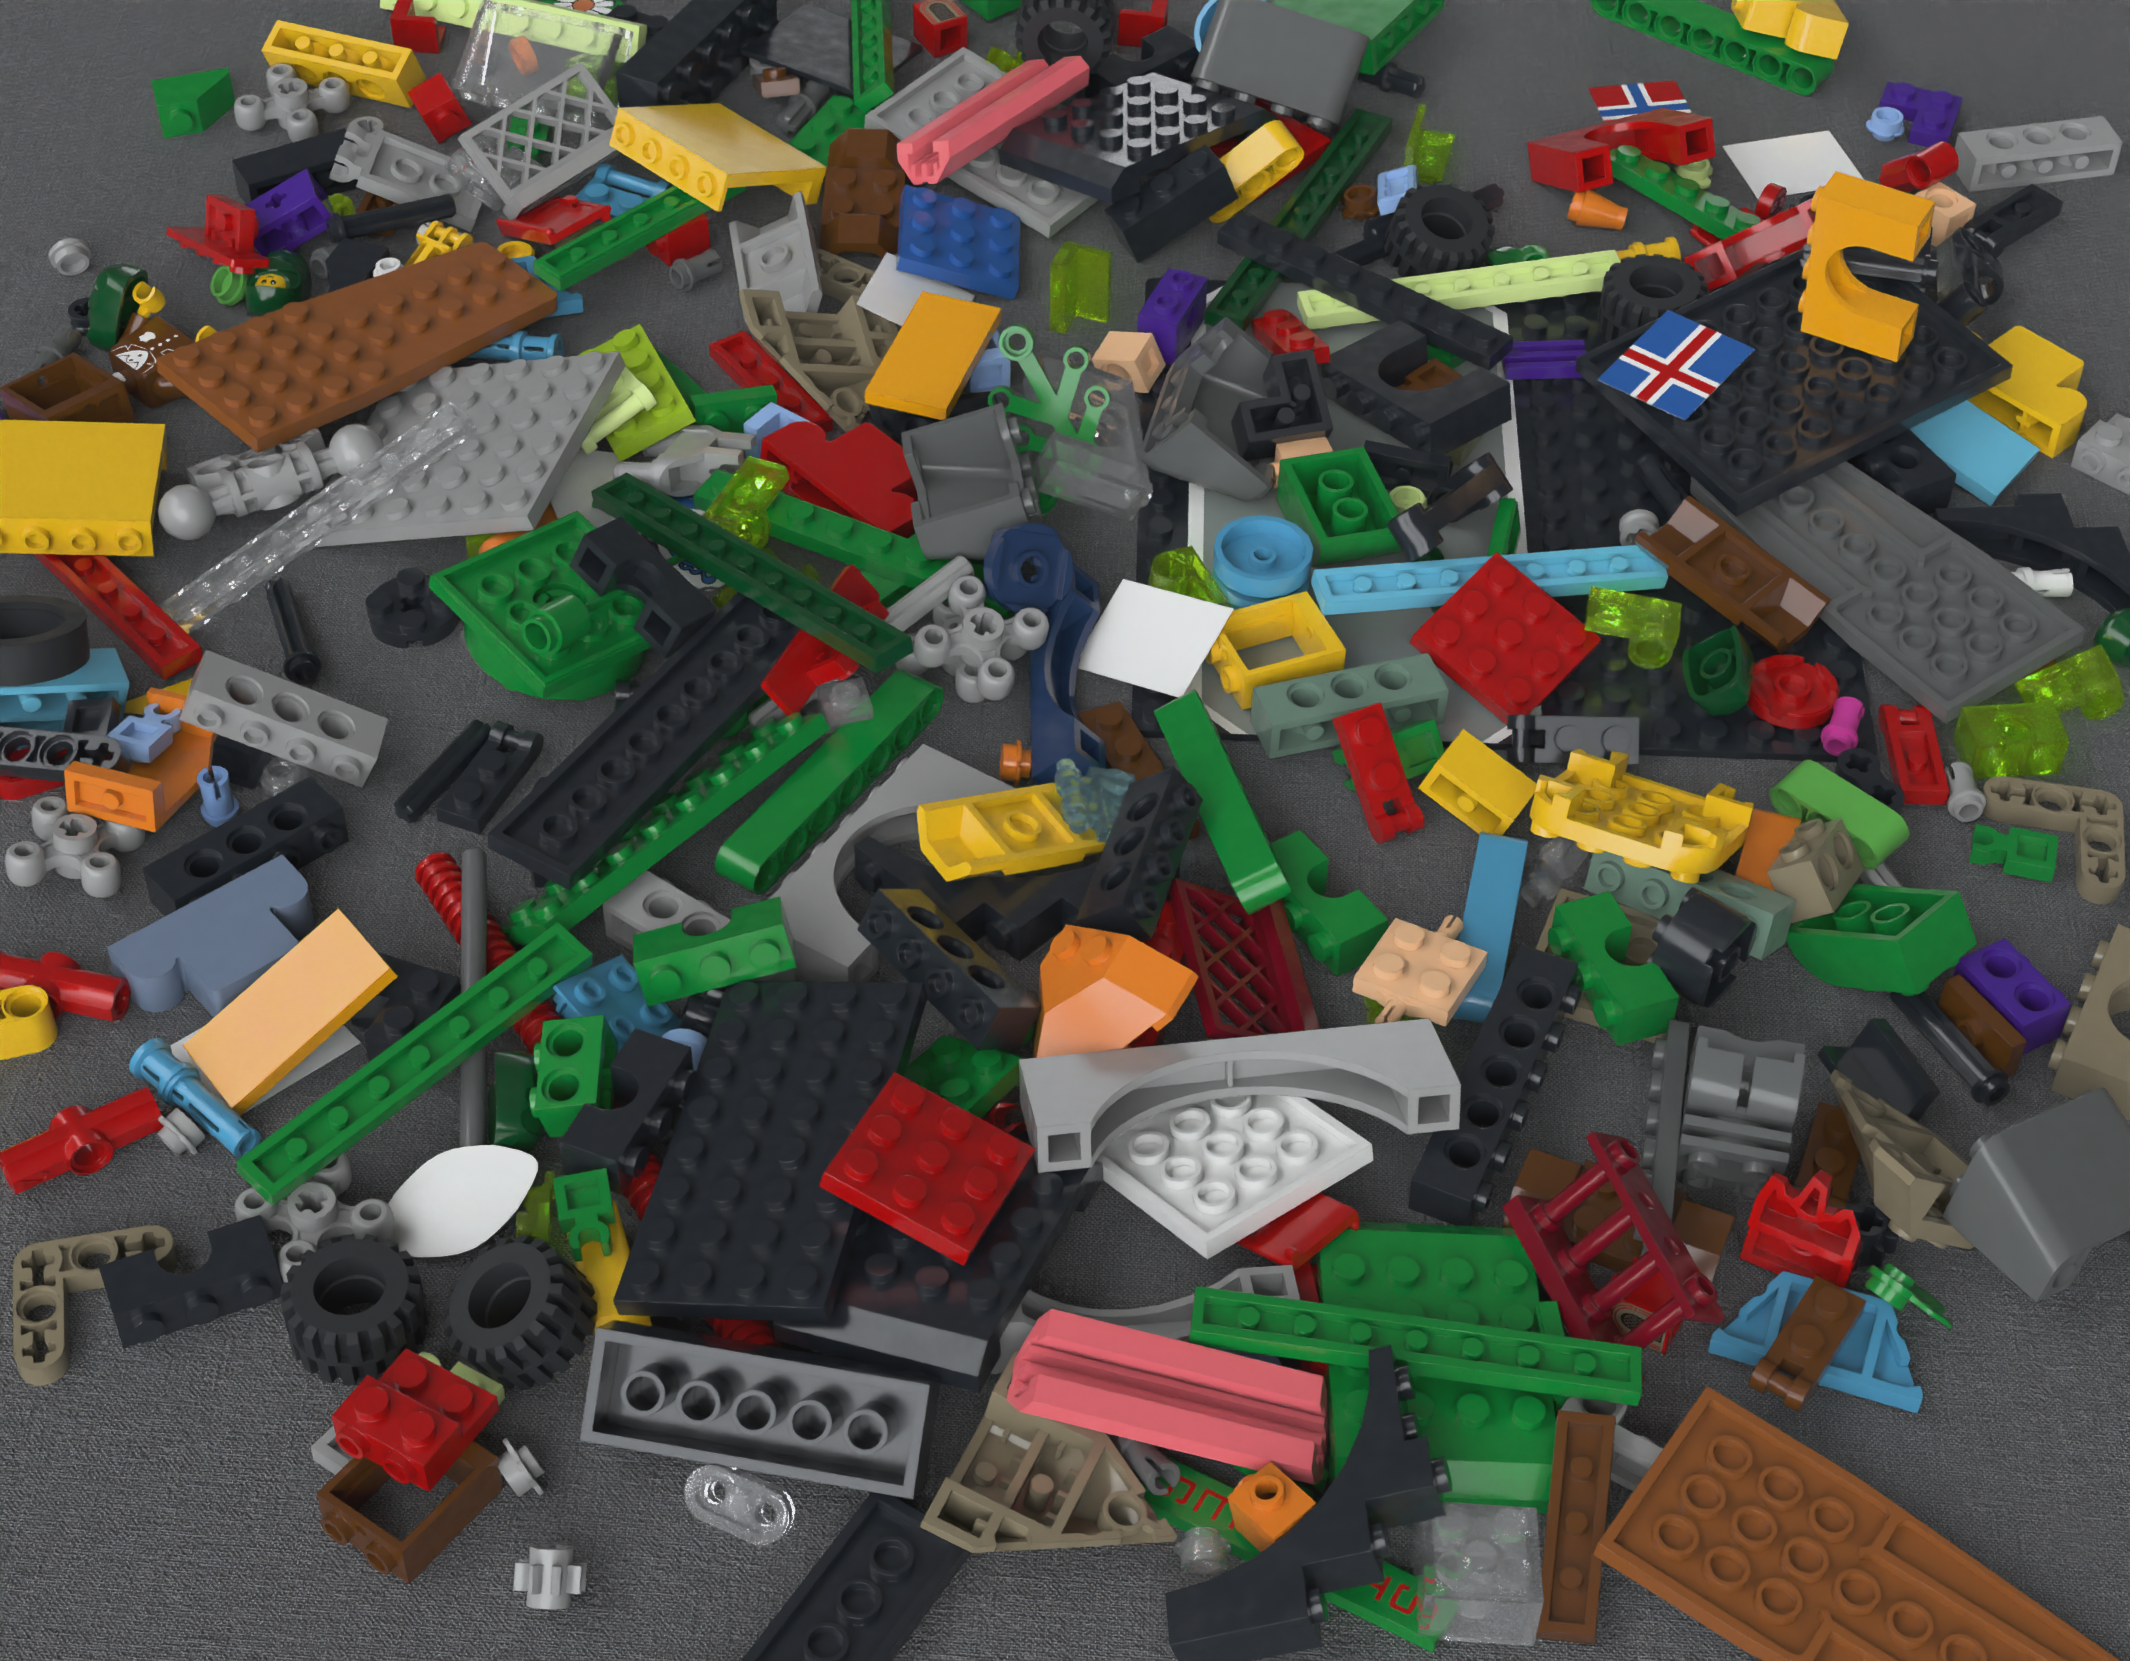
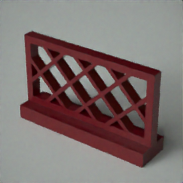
M1175 878L1169 890V897L1188 968L1199 976L1193 987L1207 1038L1218 1040L1268 1035L1257 1024L1258 1021L1267 1027L1269 1034L1320 1029L1282 899L1248 915L1239 898ZM1189 901L1194 902L1207 917L1204 918ZM1229 914L1240 917L1242 920L1238 924ZM1213 921L1233 940L1231 943L1211 924ZM1198 934L1201 937H1203L1218 953L1213 954L1199 940ZM1239 946L1246 953L1248 960L1236 949V947ZM1224 958L1243 979L1240 980L1221 959ZM1208 971L1228 989L1227 992H1224L1209 977ZM1248 983L1257 990L1258 997L1246 986ZM1235 996L1254 1016L1251 1018L1231 997ZM1218 1008L1237 1027L1222 1023Z

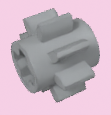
M561 1544L530 1545L529 1559H519V1562L514 1563L513 1591H527L526 1606L530 1608H570L571 1594H582V1591L586 1589L587 1562H573V1546Z

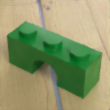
M1301 830L1271 843L1293 890V893L1282 898L1291 932L1294 931L1308 946L1314 959L1320 963L1323 962L1336 977L1362 965L1386 932L1388 919L1359 889L1338 898L1321 896V894L1326 892L1329 859Z
M1607 891L1556 905L1552 928L1548 930V942L1555 956L1579 963L1575 984L1583 986L1582 992L1593 1007L1594 1017L1598 1025L1602 1029L1606 1028L1615 1044L1620 1046L1667 1032L1669 1019H1675L1679 996L1658 965L1651 962L1639 966H1628L1618 962L1626 959L1632 924L1611 892Z
M781 897L731 909L732 918L730 922L720 930L701 936L687 935L681 922L633 935V964L647 1007L796 968L794 939Z

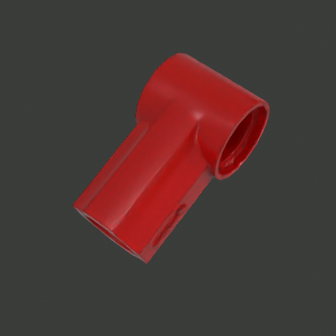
M1944 141L1937 142L1924 150L1884 163L1879 181L1883 186L1902 192L1926 189L1957 171L1959 167L1958 154L1949 143Z

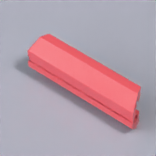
M1081 56L1064 57L1050 67L1044 59L1024 62L897 143L899 164L913 185L925 182L937 184L1006 139L1013 128L1037 119L1044 112L1051 110L1086 87L1089 83L1090 67Z
M1050 1309L1038 1318L1014 1359L1013 1375L1006 1400L1019 1412L1257 1471L1261 1470L1269 1462H1272L1290 1479L1316 1485L1323 1479L1328 1443L1327 1389L1324 1377L1321 1375L1055 1309Z

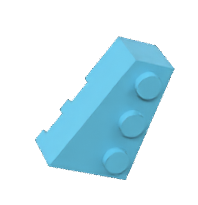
M90 649V658L82 668L58 679L30 685L0 686V726L56 732L63 731L69 701L114 697L120 704L119 720H122L129 689V680L116 649ZM22 745L19 748L22 749L31 745Z

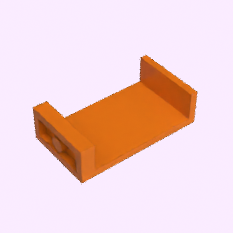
M153 687L147 691L148 705L152 703L159 704V715L169 714L175 708L181 709L182 712L187 695ZM181 721V729L173 734V743L150 764L131 762L128 773L73 761L64 769L67 811L156 833L200 788L197 782V775L206 767L208 770L213 732Z

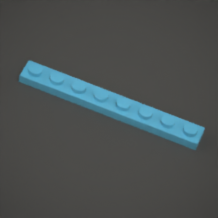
M1637 545L1501 555L1551 597L1660 589L1665 587L1669 576L1663 566L1641 551ZM1492 556L1315 569L1311 584L1323 615L1443 606Z

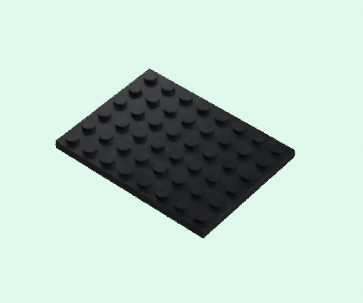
M1847 247L1849 249L1871 251L1869 248L1866 247ZM1802 250L1673 311L1678 315L1755 349L1686 420H1682L1597 380L1658 319L1576 358V371L1735 516L2010 379L2013 365L1911 282L1854 275L1860 282L1871 289L1919 304L1914 338L1897 362L1802 332L1803 313L1798 312V305L1807 284V280L1802 278L1804 268L1800 267Z

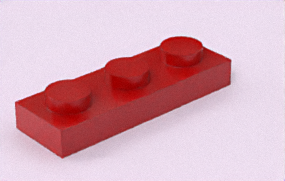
M1275 309L1265 312L1264 317L1251 319L1252 335L1273 355L1313 349L1317 365L1330 362L1329 345L1291 312L1284 309Z

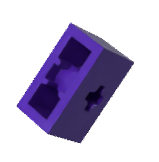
M307 168L246 204V206L256 210L255 215L259 222V233L257 238L254 239V247L262 256H266L269 252L275 250L292 251L327 230L326 219L332 218L334 213L328 195Z
M1168 268L1138 313L1137 332L1153 333L1164 362L1174 363L1178 356L1184 352L1204 321L1208 278L1191 274L1185 270Z

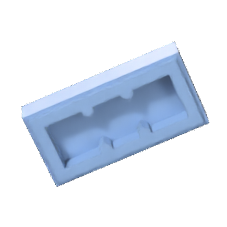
M1412 164L1379 173L1377 204L1381 216L1395 212L1401 197H1404L1406 191L1411 187L1417 189L1418 184H1420V177L1416 165Z

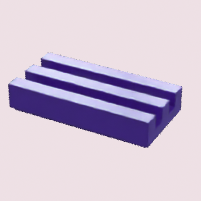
M1584 340L1513 342L1512 351L1501 360L1505 380L1583 378L1576 371V358L1587 353L1584 350Z

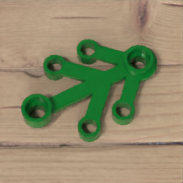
M1023 324L1010 325L1000 335L999 349L1007 359L1019 362L1040 402L1017 396L1010 387L1000 385L990 392L988 396L989 406L996 404L994 400L995 394L1003 392L1009 397V404L1004 406L1006 412L1053 425L1061 439L1060 441L1037 435L1031 425L1020 423V430H1024L1029 434L1030 441L1028 444H1017L1019 451L1032 450L1057 458L1061 468L1068 475L1075 478H1085L1092 475L1098 469L1102 460L1100 446L1094 438L1102 411L1111 401L1109 388L1104 384L1096 383L1087 389L1084 394V403L1087 408L1078 432L1069 418L1081 374L1090 364L1091 356L1089 351L1084 346L1074 345L1065 352L1063 356L1065 369L1058 393L1056 394L1033 351L1035 347L1034 333ZM1019 333L1025 337L1026 345L1024 348H1016L1012 345L1011 336L1013 334ZM1072 352H1079L1084 356L1085 360L1082 366L1076 367L1071 364L1069 356ZM1094 390L1103 392L1105 402L1101 405L1094 404L1090 399V393ZM1077 448L1084 449L1088 453V460L1082 463L1076 461L1073 457V451Z

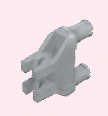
M688 425L681 429L680 432H675L642 450L644 457H657L652 462L618 461L613 469V479L627 472L667 496L684 497L694 495L717 469L746 479V474H754L759 469V460L744 459L743 450H752L757 444L756 435L722 432L709 425Z

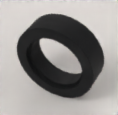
M16 595L0 597V686H21L51 681L79 670L88 662L90 649L86 612L81 606L65 599L49 596Z

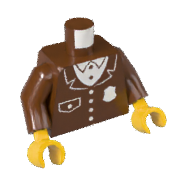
M141 281L137 283L132 291L133 299L140 304L137 313L132 312L123 335L118 343L111 347L109 356L114 373L112 375L124 382L127 394H131L149 408H156L176 399L188 397L158 373L156 358L170 353L178 347L187 346L205 339L217 331L211 326H204L197 333L194 342L159 316L149 319L151 313L162 310L166 300L159 289L156 287L151 288L146 282Z

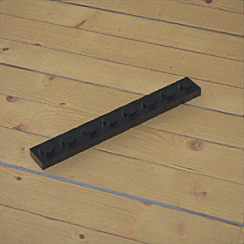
M1241 211L1217 232V244L1387 324L1400 320L1425 334L1428 343L1479 367H1483L1488 371L1512 351L1514 336L1260 220L1253 215Z

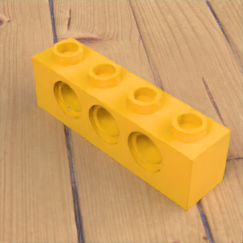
M280 20L276 21L261 49L270 67L279 63L289 64L296 70L297 77L305 81L308 86L318 88L324 79L338 77L348 84L350 95L411 108L413 105V101L407 92L423 83L426 79L412 49Z

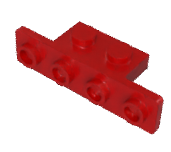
M207 194L205 228L167 227L166 235L179 241L180 247L195 249L196 255L211 257L212 263L229 266L230 272L253 274L255 268H269V258L254 252V239L257 238L259 233V222L255 215L256 210L222 194Z
M854 565L845 567L830 587V590L884 621L890 614L879 602L880 594ZM800 629L763 679L761 687L778 707L789 716L800 712L817 686L834 679L838 681L847 679L857 670L860 664Z

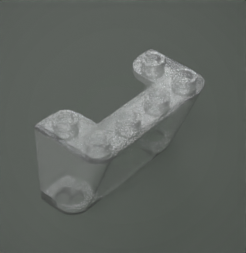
M481 0L451 89L458 90L457 98L482 105L506 108L569 68L582 62L618 110L616 71L629 60L634 32L605 23L495 1ZM576 76L567 82L566 94L586 99L587 90ZM559 87L553 91L559 92ZM540 98L537 100L536 113L552 117L553 110L557 111L558 102ZM565 104L564 120L583 125L584 108ZM591 111L590 127L602 129L603 122L611 123L605 114Z

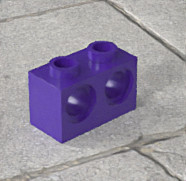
M2005 938L1960 958L1953 977L1958 974L1963 977L2026 1039L2022 1055L2061 1036L2071 1003L2058 988L2054 987L2031 964L2025 955L2017 951Z

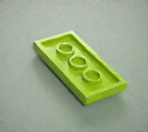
M640 324L631 329L622 330L609 341L594 349L585 350L578 355H585L590 352H620L626 365L625 367L640 383L647 387L658 403L648 411L642 409L606 436L619 461H624L696 421Z

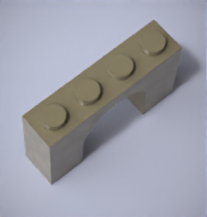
M2118 924L2111 942L2104 940L2099 942L2090 966L2098 970L2097 975L2089 972L2086 973L2076 999L2083 1002L2084 1006L2083 1008L2072 1006L2062 1034L2070 1036L2068 1042L2058 1039L2048 1068L2057 1071L2050 1091L2076 1099L2086 1090L2095 1091L2105 1088L2125 1118L2130 1120V1040L2118 1031L2110 1018L2114 1014L2130 1010V928Z

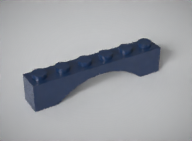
M1073 562V578L1067 594L1062 600H1056L1052 606L1047 608L1049 611L1045 612L1049 622L1045 643L1038 649L1030 650L1032 779H1034L1037 785L1073 779L1078 784L1080 793L1107 774L1105 741L1083 725L1078 716L1075 700L1076 674L1081 654L1089 634L1100 615L1099 583Z

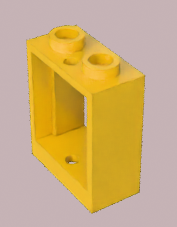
M1305 591L1233 610L1207 654L1205 661L1208 664L1214 665L1220 675L1224 691L1227 694H1232L1241 710L1252 708L1254 687L1344 670L1346 648L1309 593ZM1292 636L1304 655L1248 670L1236 651Z

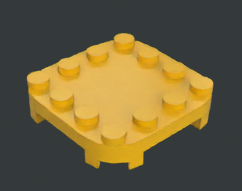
M1582 749L1571 751L1567 769L1556 778L1540 774L1529 815L1532 819L1530 830L1538 836L1545 838L1561 836L1576 841V846L1584 851L1592 853L1607 851L1622 856V860L1628 865L1638 868H1650L1653 866L1670 871V877L1683 883L1694 884L1699 882L1700 874L1717 870L1744 845L1754 803H1743L1734 800L1736 789L1719 783L1706 797L1626 773L1629 754L1612 750L1610 760L1587 754Z

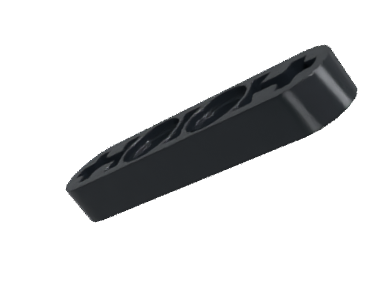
M0 726V776L65 782L64 769L73 761L98 766L95 762H102L100 767L128 773L130 770V756L115 738ZM22 745H31L29 753L23 759L10 761L11 754L16 748ZM64 749H73V754L66 763L57 766L52 765L56 754Z

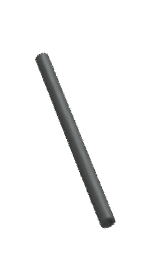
M476 848L468 849L462 853L461 994L487 975V854L485 851ZM487 1045L460 1064V1147L486 1145Z

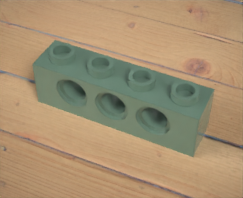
M1429 653L1254 687L1250 722L1268 758L1272 759L1341 745L1332 718L1379 702L1382 704L1390 729L1418 720L1435 719L1436 725L1443 724L1449 689Z
M1607 851L1593 853L1584 886L1585 890L1595 894L1610 891L1618 903L1661 919L1665 914L1674 917L1685 894L1690 888L1696 887L1744 914L1749 920L1757 924V934L1749 954L1750 956L1763 960L1785 945L1797 902L1796 899L1719 869L1710 873L1700 874L1699 882L1690 884L1670 877V871L1653 866L1650 868H1638L1628 865L1622 860V856Z

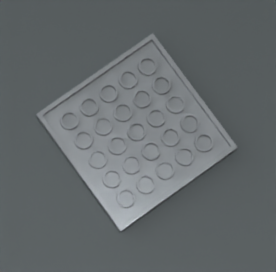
M590 352L585 355L569 357L556 355L547 359L529 361L517 359L509 363H478L473 366L458 368L444 366L437 372L381 399L365 424L379 434L384 444V460L379 470L368 478L354 480L343 477L339 473H335L296 534L303 548L534 530L626 366L620 352Z

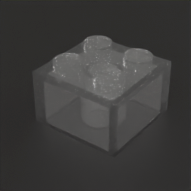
M1445 1502L1446 1516H1435L1434 1519L1417 1522L1412 1543L1414 1576H1416L1417 1638L1421 1639L1420 1635L1438 1636V1640L1534 1646L1544 1604L1536 1508Z

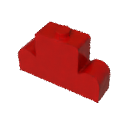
M796 421L762 439L758 471L788 495L907 539L915 534L910 503L918 501V494L904 457L903 447L873 424L863 423L828 442L826 441V434L820 426L807 421Z

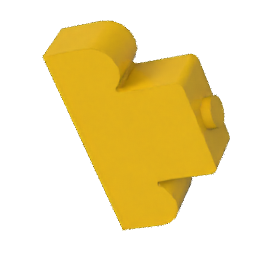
M1732 0L1731 9L1743 29L1785 38L1784 44L1794 50L1837 60L1849 22L1834 0Z
M2015 326L1988 344L2013 365L2011 378L1968 399V401L2038 447L2040 452L2053 459L2074 444L2078 438L2087 407L2085 396L2077 391L2085 363L2083 360L2022 326ZM1971 331L1972 333H1974L1977 337H1979V338L1982 340V338H1981L1978 334H1976L1975 332Z

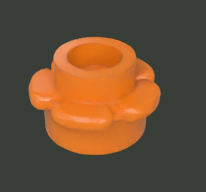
M1016 740V744L1002 743L999 766L1000 781L1014 782V786H1018L1021 778H1029L1031 768V750L1022 749L1021 740Z

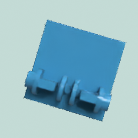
M622 954L555 984L553 987L557 992L553 997L557 1004L555 1010L565 1019L595 1015L605 1016L619 1043L618 1053L635 1028L660 1037L670 1030L679 1029V1019L667 1004L660 1003L647 1007L636 970Z

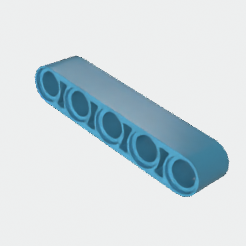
M1480 832L1462 921L1464 928L1460 933L1459 941L1488 952L1485 969L1452 1018L1484 1024L1503 983L1529 840Z

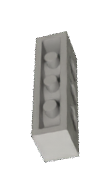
M2104 116L1958 133L1955 151L1959 158V167L1955 173L1968 192L2114 175L2123 142Z
M206 650L191 681L179 720L362 788L378 758L388 718Z
M645 871L602 904L606 936L632 952L633 935L682 922L687 935L701 936L718 931L730 922V919L715 911L707 902L694 899L676 888L668 879L659 878L649 871ZM795 968L748 981H795ZM727 986L717 988V990L725 992Z

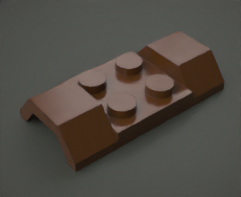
M848 128L830 144L823 196L819 249L834 255H838L841 252H872L881 259L884 258L887 252L892 255L897 253L900 197L904 185H906L907 174L899 164L897 157V143L901 140L888 129Z
M1690 495L1683 500L1665 525L1650 536L1642 530L1636 535L1634 540L1641 551L1668 570L1667 574L1737 626L1743 623L1748 631L1780 655L1808 633L1831 601L1829 597Z
M1531 1148L1514 1185L1510 1200L1516 1195L1548 1200L1549 1202L1596 1162L1586 1159L1585 1164L1581 1165ZM1610 1181L1606 1182L1563 1218L1564 1224L1562 1227L1572 1246L1623 1206ZM1675 1189L1672 1223L1700 1273L1713 1283L1721 1255L1729 1234L1734 1229L1737 1217L1686 1200L1688 1193ZM1505 1214L1502 1228H1513ZM1634 1225L1589 1262L1618 1272L1625 1270L1634 1257L1639 1258L1641 1256L1642 1241L1632 1239Z

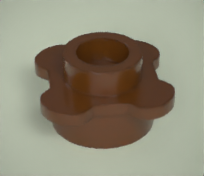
M1357 184L1347 188L1344 192V197L1341 199V204L1345 206L1341 211L1342 217L1364 220L1380 213L1377 204L1378 192L1367 184Z

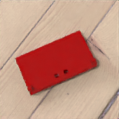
M573 195L565 197L554 196L516 219L498 218L496 224L502 235L553 245L598 219H601L602 222L611 220L609 214L611 207L609 205L578 200L577 196Z
M1318 1193L1236 1242V1244L1278 1265H1292L1293 1271H1295L1347 1228L1354 1231L1360 1228V1220L1356 1209Z

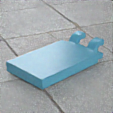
M1968 400L1910 429L1957 474L1956 484L1990 507L2028 467L2040 450Z

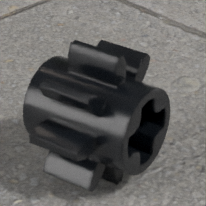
M714 989L706 991L704 996L699 994L689 996L682 1011L678 1028L691 1029L701 1033L708 1039L725 992Z
M1849 1202L1846 1203L1845 1209L1853 1210L1862 1242L1854 1268L1875 1265L1878 1268L1881 1267L1885 1253L1895 1252L1899 1237L1896 1233L1891 1232L1892 1230L1888 1227L1890 1218L1877 1208L1874 1202L1852 1205Z

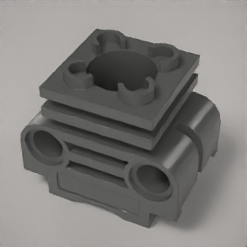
M1698 1026L1684 1083L1676 1179L1682 1180V1184L1690 1188L1708 1190L1713 1185L1734 1189L1735 1194L1743 1198L1756 1199V1196L1775 1172L1784 1175L1790 1154L1787 1152L1792 1140V1133L1790 1132L1796 1118L1806 1057V1054H1804L1805 1044L1779 1039L1764 1042L1750 1041L1737 1037L1727 1030Z

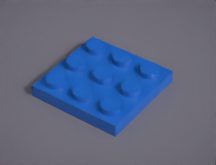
M904 185L900 197L896 270L1014 300L1019 288L1020 218L1004 208H992L973 203L966 198H954L935 193L928 188Z

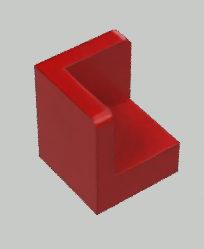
M397 0L390 17L393 44L412 49L413 52L439 54L446 37V28L444 26H437V20L434 17L415 16L413 0Z
M1153 0L1150 12L1122 9L1119 14L1118 45L1141 47L1143 37L1167 26L1169 0Z

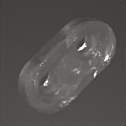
M708 1464L693 1471L686 1481L684 1488L685 1502L689 1511L697 1519L754 1545H769L783 1539L791 1532L795 1524L796 1509L790 1495L781 1487L741 1469ZM716 1481L720 1482L725 1488L726 1495L724 1500L718 1499L714 1493ZM766 1503L775 1510L776 1517L773 1523L764 1517L763 1508Z

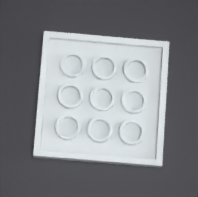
M1248 1095L1200 1101L1154 1115L1132 1126L1115 1138L1101 1152L1096 1162L1103 1163V1180L1208 1260L1372 1162L1373 1149L1369 1141L1306 1098L1280 1095Z

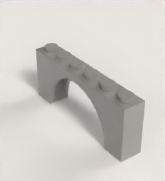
M922 744L909 758H904L897 766L896 771L882 785L876 786L871 791L867 801L854 814H848L841 822L839 829L825 843H819L813 850L810 858L796 872L789 873L781 887L769 898L781 897L794 939L795 973L812 982H868L879 970L878 950L857 930L859 924L844 909L837 895L846 876L855 867L854 845L868 835L887 847L919 839L916 813L919 804L1016 788L925 744Z

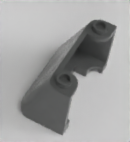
M1225 317L1181 353L1169 368L1138 458L1153 471L1243 501L1263 498L1274 483V479H1272L1273 468L1267 462L1259 463L1260 459L1245 461L1239 456L1231 421L1239 402L1268 398L1262 376L1271 354L1229 318Z

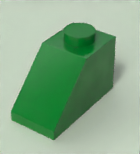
M229 68L151 80L164 139L204 132L229 111L235 103Z

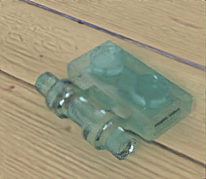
M1071 759L1060 760L1056 764L1057 773L1054 776V783L1057 793L1063 797L1060 803L1063 820L1069 824L1070 830L1076 834L1084 833L1088 828L1095 829L1097 841L1106 843L1128 786L1136 781L1134 774L1125 773L1119 769L1107 770L1089 766L1086 776L1083 777L1081 771L1075 767Z

